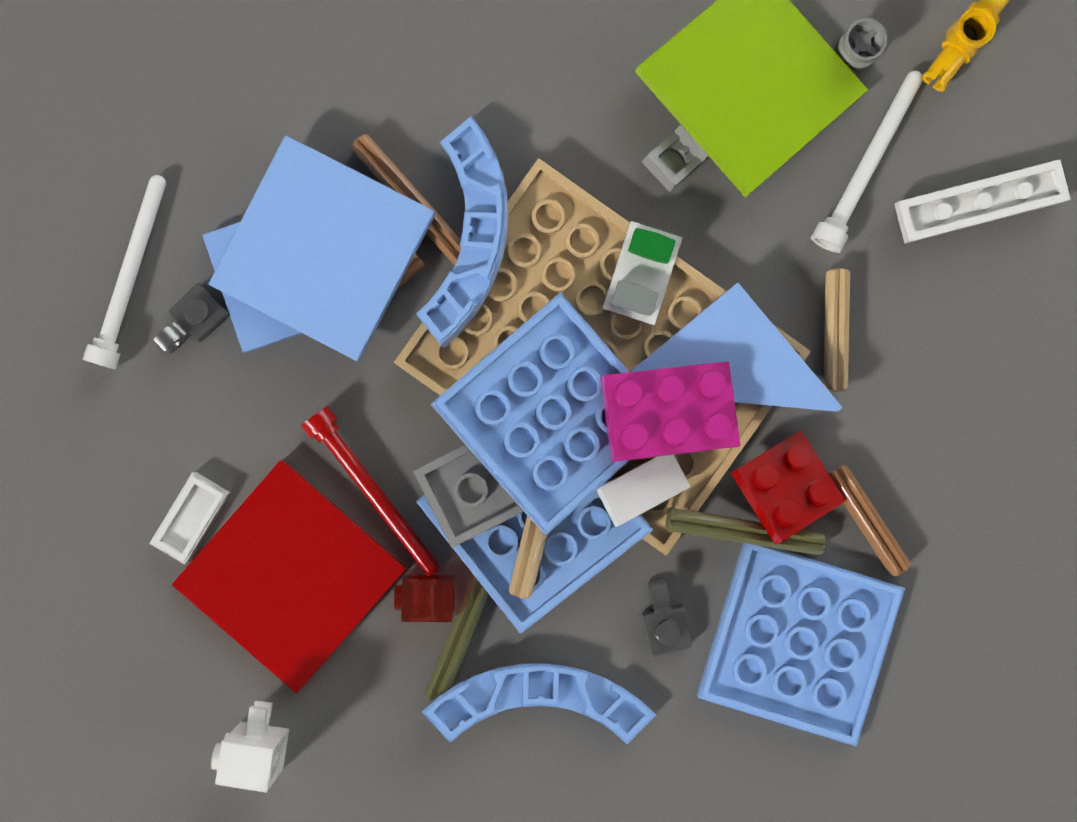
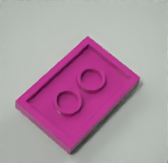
M729 361L609 374L600 377L611 462L741 446Z

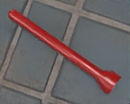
M326 406L304 422L301 427L310 439L315 437L319 443L322 441L325 443L421 569L428 575L436 574L439 570L438 562L337 433L339 429L335 423L337 418L329 407Z

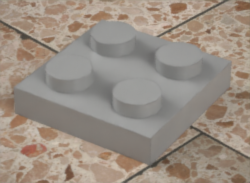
M466 445L413 471L451 548L524 512Z

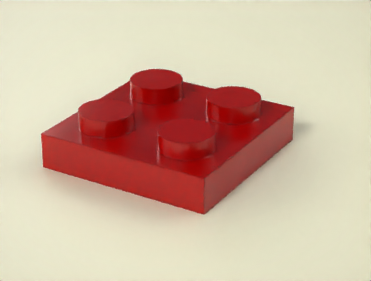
M802 430L731 472L775 545L785 541L845 502V499Z

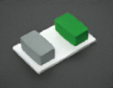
M630 221L602 309L655 325L683 237Z

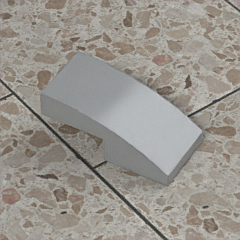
M680 124L670 136L643 159L642 163L670 192L709 156Z

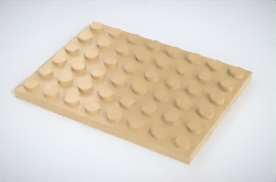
M538 158L508 200V230L503 258L489 294L474 318L445 348L438 343L422 322L393 363L438 395H442L561 292L630 372L727 291L677 256L655 325L602 309L630 222ZM776 327L797 354L805 361L811 351ZM735 402L741 446L674 455L691 487L641 514L653 529L642 538L644 541L664 555H668L682 535V533L666 529L668 510L676 508L698 512L772 406ZM653 458L629 460L611 477L616 479Z

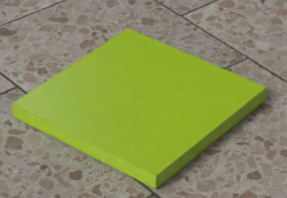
M717 0L642 62L635 70V73L745 198L868 91L866 86L790 0Z

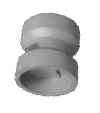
M864 18L857 20L841 36L837 43L836 53L851 70H864L885 50L888 39L886 30L874 19Z

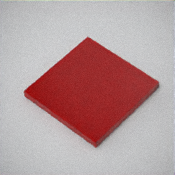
M281 459L171 585L297 694L404 572L407 566L289 463Z

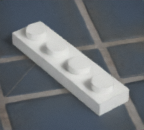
M1059 159L898 201L894 205L904 244L1056 205L1069 201L1071 198L1061 160Z

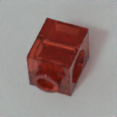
M406 574L402 579V585H395L394 609L401 610V622H453L455 617V575Z

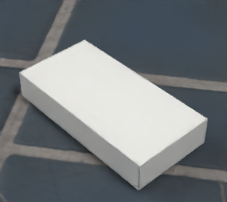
M669 455L655 457L602 485L596 491L615 527L691 486L675 456Z
M192 472L149 544L184 565L188 564L231 493L201 474Z

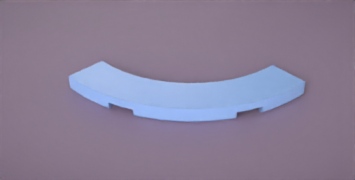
M472 116L440 142L456 169L465 198L466 212H464L463 231L460 241L461 250L452 272L449 271L439 290L416 313L434 338L444 348L464 330L487 298L496 279L507 239L508 200L503 172L487 136Z
M549 663L514 664L476 674L449 688L421 710L426 718L450 743L477 722L498 712L518 707H559L578 712L601 723L626 744L656 716L636 696L602 676L579 668Z

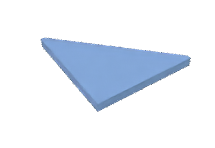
M739 283L731 287L630 371L636 372L729 361L734 401L736 403L835 412L843 408Z

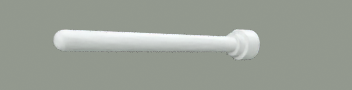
M914 70L907 74L832 216L826 217L824 222L817 224L811 240L818 246L834 253L842 251L848 239L846 232L849 228L846 223L923 81L922 74L919 71Z
M154 175L149 180L99 338L94 337L92 345L87 344L82 360L116 370L121 354L117 353L119 344H115L166 187V181L160 175Z

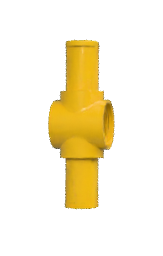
M979 0L978 2H972L965 13L949 27L946 39L941 45L943 50L929 69L924 72L922 79L929 85L939 75L932 88L941 92L945 91L947 85L963 63H969L977 51L993 38L996 32V25L1000 21L999 14L1010 0ZM964 25L973 27L977 33V40H971L965 35Z

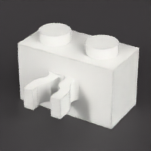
M256 700L254 706L249 707L247 722L241 721L230 733H226L221 743L215 745L211 760V769L217 770L215 785L268 792L283 770L289 735L288 728L268 726L273 703Z

